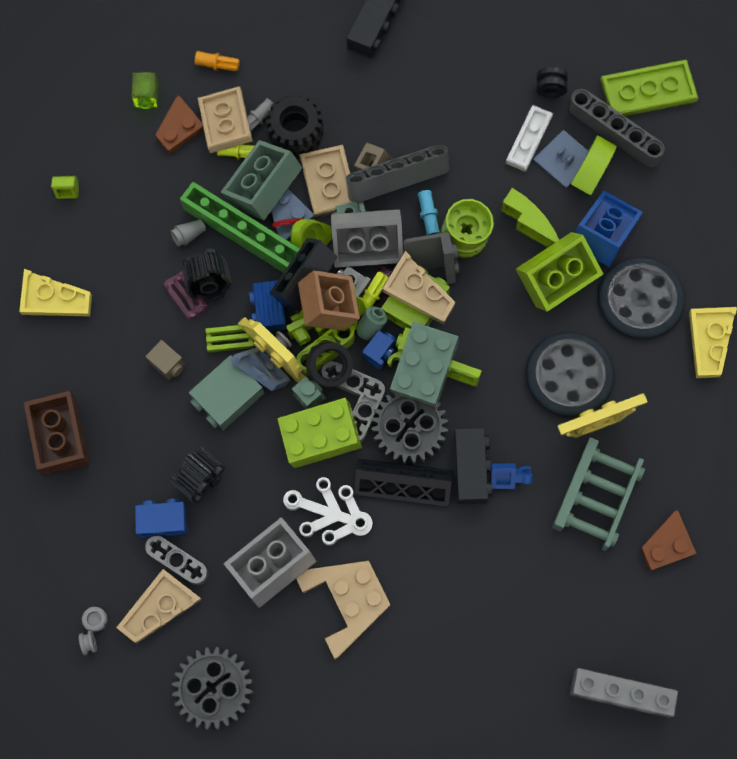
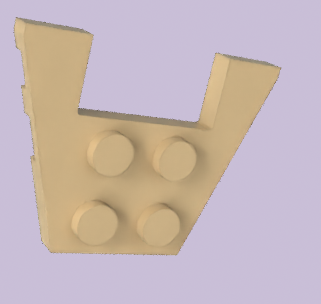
M369 561L307 569L296 578L303 593L323 583H327L348 626L325 638L334 659L339 658L390 607V603Z

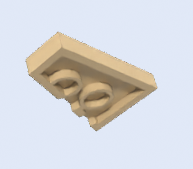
M406 251L382 289L385 294L443 325L455 306V301L426 274V271L421 266H418L411 259V256Z
M163 569L116 628L132 641L138 643L202 599Z

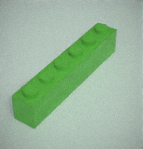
M195 182L191 183L180 198L183 210L197 219H201L211 228L283 273L300 249Z

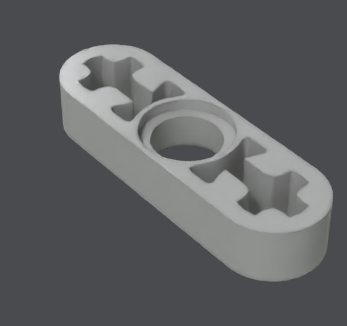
M153 536L147 540L146 552L152 558L194 585L203 584L207 580L208 570L204 564L161 536ZM162 542L160 546L168 552L166 557L160 551L153 553L152 544ZM174 554H181L184 558L182 565L179 567H173L170 563V559ZM189 560L192 561L189 564L190 567L195 570L199 567L201 568L200 572L203 574L201 578L195 577V579H192L193 574L187 569L184 574L182 573L188 566Z

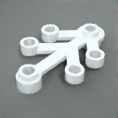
M325 477L317 480L316 487L323 494L328 507L302 498V495L296 490H290L284 495L283 502L287 509L296 511L302 508L324 516L311 523H302L299 530L303 537H311L314 532L337 521L347 524L335 531L326 530L322 534L323 542L331 546L336 543V540L351 533L357 536L366 535L372 528L371 517L367 513L359 511L353 498V490L348 485L340 487L339 497L346 502L350 514L341 512L330 489L331 483ZM323 481L328 483V487L325 489L319 487V484ZM348 489L351 492L348 497L342 496L343 490ZM290 496L297 497L295 503H290L288 499ZM362 519L365 521V525L358 527L356 526V521ZM310 526L311 532L308 534L303 533V527ZM327 534L334 536L331 542L325 540Z

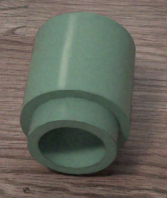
M379 307L367 308L357 323V334L364 340H371L378 330L381 331L387 322V316L384 311Z

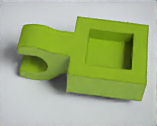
M405 328L404 333L399 334L396 341L398 352L389 356L387 361L388 367H392L394 361H400L410 332L409 328Z

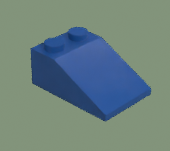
M603 191L580 222L575 233L584 235L595 259L609 267L643 212Z

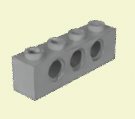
M579 668L574 670L570 691L571 696L667 718L674 716L678 694L676 690Z

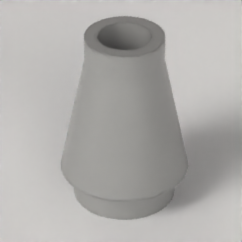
M198 219L174 226L175 229L171 230V235L178 247L186 246L201 233L205 232L206 227L203 221Z

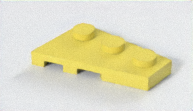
M24 269L19 311L22 315L90 317L92 294L89 291L54 281L49 277L40 276Z
M737 307L690 309L689 316L696 378H713L722 375Z

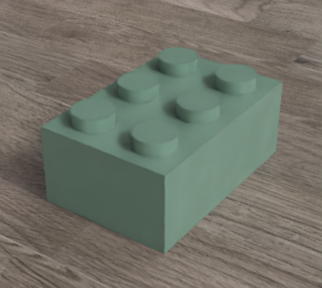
M259 140L223 188L221 194L231 206L239 211L265 220L301 171L302 166L291 151Z
M413 322L390 387L391 392L437 408L459 343V336Z

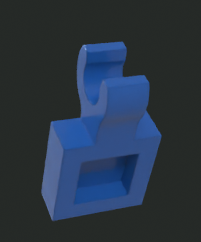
M491 464L492 489H515V483H532L533 474L529 466H523L516 470L515 464Z

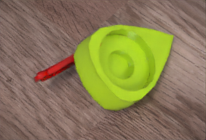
M297 218L279 220L272 223L273 227L294 224L291 230V243L298 248H301L307 238L321 240L325 245L333 239L332 226L316 220Z

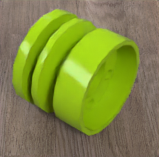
M462 199L449 208L440 233L449 232L451 244H456L458 257H473L482 251L490 237L494 226L493 215L482 202L474 199Z

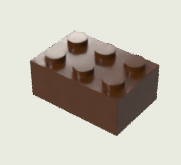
M71 391L23 402L36 469L43 476L90 464L77 400Z

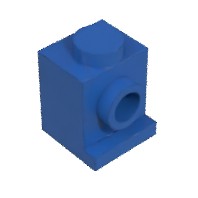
M378 330L363 350V359L382 372L384 360L388 361L389 356L395 352L393 348L394 343L397 341L396 338L388 332L382 333Z

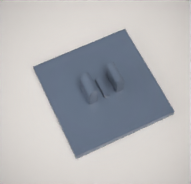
M563 130L533 161L564 188H567L572 183L575 174L587 156L588 150Z

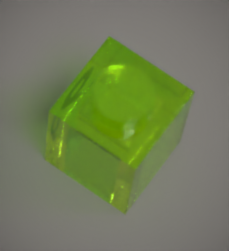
M133 73L132 99L136 107L143 109L157 107L159 83L155 73Z

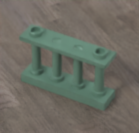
M590 437L552 529L561 532L564 526H572L605 540L601 550L606 551L610 546L614 547L619 536L616 529L636 480L640 482L645 468L641 467L644 459L639 458L635 466L601 453L600 449L596 448L599 441ZM598 461L631 475L626 488L591 474L592 471L588 470L590 462L595 463ZM588 482L621 496L622 499L618 509L582 495L583 492L579 491L581 484ZM573 504L576 506L578 504L613 518L609 531L573 517L574 514L570 513Z

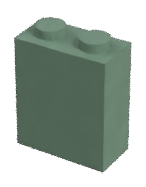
M231 355L189 392L192 398L190 403L198 412L203 410L208 415L206 420L214 428L219 426L222 431L264 394L263 388L254 378L231 363Z

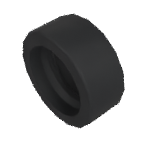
M330 341L321 342L308 353L306 370L310 378L322 386L337 387L345 383L352 373V357L349 351L340 344ZM325 351H335L342 358V370L333 378L322 377L316 369L317 358Z

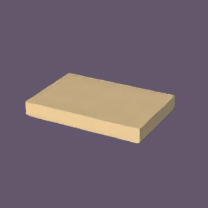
M240 86L198 98L207 147L210 153L253 141Z
M343 145L300 154L315 217L336 213V206L352 202L349 200L346 176L350 174Z

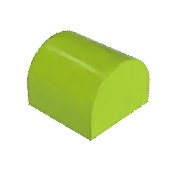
M55 176L52 178L51 187L57 199L79 198L77 176Z

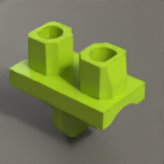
M303 310L291 316L290 318L293 323L286 326L291 340L295 339L300 346L311 340L307 332L308 330L315 328L318 335H323L329 330L328 328L305 326Z

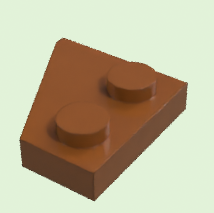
M177 96L159 127L156 138L166 151L171 154L201 133L204 127L183 99Z
M678 510L672 513L641 548L649 571L696 554Z

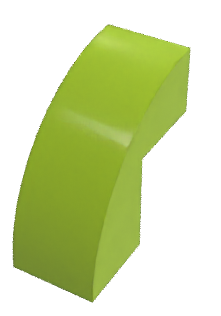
M597 135L588 150L587 156L575 174L571 185L591 195L617 146Z

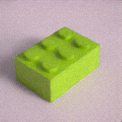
M573 232L516 268L536 308L546 312L603 275L584 235Z
M346 398L277 418L289 464L294 468L362 448L351 404Z

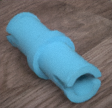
M431 190L421 191L417 195L421 207L420 217L424 220L426 236L440 233L436 217L438 211L434 208Z

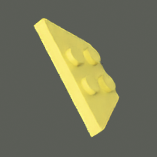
M244 317L238 323L254 340V346L260 352L266 351L271 356L270 361L278 369L282 367L297 383L306 377L301 373L302 369L294 355L260 322H255L251 319L248 321Z
M643 393L619 403L611 401L602 405V409L594 412L593 409L584 411L580 414L579 418L560 424L557 427L561 435L566 434L568 437L578 438L620 422L626 416L636 411L635 407L646 404L647 399Z

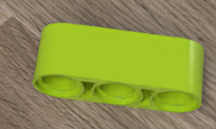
M351 325L344 330L350 333L348 338L342 339L338 336L343 330L329 329L303 349L297 356V363L302 369L301 373L309 376L302 362L307 359L311 349L319 343L330 341L348 349L355 340L353 326ZM335 351L321 353L316 362L317 371L321 370L327 362L334 360L339 354Z

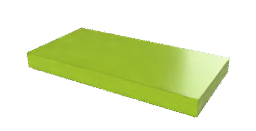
M687 60L601 76L600 79L607 104L623 116L693 103L698 100Z

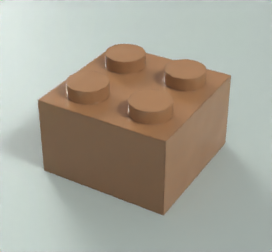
M313 270L298 282L305 326L344 331L360 319L352 276Z

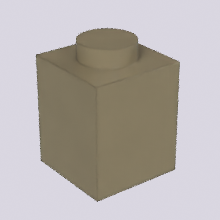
M162 340L145 356L149 364L168 380L172 377H177L183 371V366L185 365L182 357Z

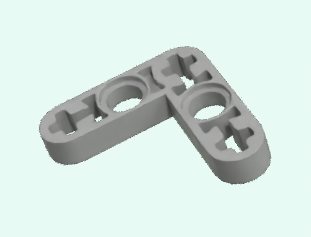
M333 361L327 362L322 367V377L329 378L326 371H331L333 368L339 374L343 365ZM352 369L350 377L355 376L359 378L360 384L352 388L347 385L346 381L337 386V388L359 397L353 410L354 419L356 418L361 422L359 428L361 436L359 437L362 442L371 427L372 418L376 416L374 410L379 409V402L385 396V386L381 381ZM364 381H367L366 386L371 389L378 386L380 394L376 393L374 396H371V391L364 388V392H361ZM362 406L371 408L372 413L369 417L364 418L359 415L358 411Z

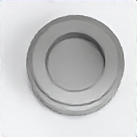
M90 607L84 612L82 623L87 630L99 632L106 627L108 616L103 609Z

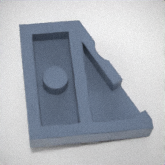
M288 188L271 211L274 222L285 219L302 218L313 220L315 218L314 214ZM294 224L276 227L278 235L289 241Z
M257 348L235 354L230 360L232 364L271 391L285 387L290 382L289 377L284 371L272 364L270 361L271 356L266 351L262 353Z

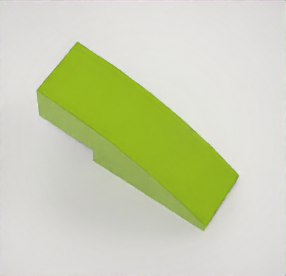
M512 188L502 203L501 211L517 220L516 230L547 248L559 241L554 228L545 215L528 198Z

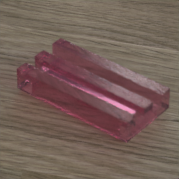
M180 271L163 284L188 320H191L194 315L200 314V311L206 310L208 307L203 299H198V297L196 300L200 305L195 306L178 282L180 278L184 282L183 272ZM172 283H174V285L177 287V289L182 294L184 299L187 301L189 306L192 308L191 311L187 310L185 305L182 303L180 298L172 289V287L170 286Z

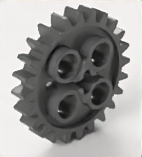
M395 394V398L386 395L387 404L380 401L379 406L382 410H374L375 415L379 418H372V423L378 425L372 428V433H378L374 437V442L381 441L378 449L383 450L386 448V457L394 454V462L399 457H402L403 464H406L407 459H411L414 465L418 457L422 462H425L426 454L433 458L432 449L440 451L441 447L438 442L445 443V438L441 435L448 433V429L442 427L448 424V420L441 419L445 416L446 411H438L441 403L438 402L436 408ZM404 406H411L414 412L408 415L404 414L401 410ZM420 410H423V414H421L414 422V429L410 427L404 434L401 441L396 442V439L404 433L406 429V424L410 425L415 419L417 413ZM429 420L433 426L429 429H424L420 426V422ZM393 423L397 424L400 428L397 432L393 433L387 430V426ZM408 438H415L418 444L414 447H409L405 441Z
M208 647L205 649V655H202L197 650L196 659L187 656L189 664H180L184 670L183 673L175 672V675L180 678L179 682L172 683L179 690L172 693V696L180 698L175 703V706L184 707L179 713L183 716L189 713L187 722L190 723L197 719L196 727H200L205 722L207 730H210L212 723H214L216 729H220L222 721L226 726H230L229 718L232 717L238 721L239 718L236 713L238 711L246 713L242 707L243 703H251L246 698V695L253 694L252 690L247 689V685L252 684L253 680L245 678L251 672L250 670L242 671L246 663L244 661L236 663L238 659L237 654L229 658L230 651L228 649L222 655L220 654L219 647L215 648L214 654H211ZM213 664L221 666V673L217 677H211L209 674V669ZM227 673L231 674L228 679L216 687V694L209 692L199 703H195L198 697L209 691V683L217 684ZM194 680H200L202 686L201 690L197 693H192L189 687L190 683ZM234 683L237 689L236 693L231 697H227L224 693V688L227 684ZM210 699H214L217 703L216 710L212 713H207L205 711V703Z

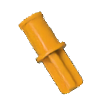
M197 51L195 55V65L211 67L214 70L220 68L237 71L239 68L238 59L220 56V53L209 54Z

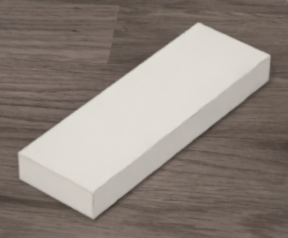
M532 105L505 164L525 172L527 171L553 113Z

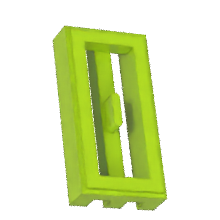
M239 325L206 328L208 353L254 348L253 339L247 333L212 337V335L245 332ZM249 340V342L212 345L213 342Z

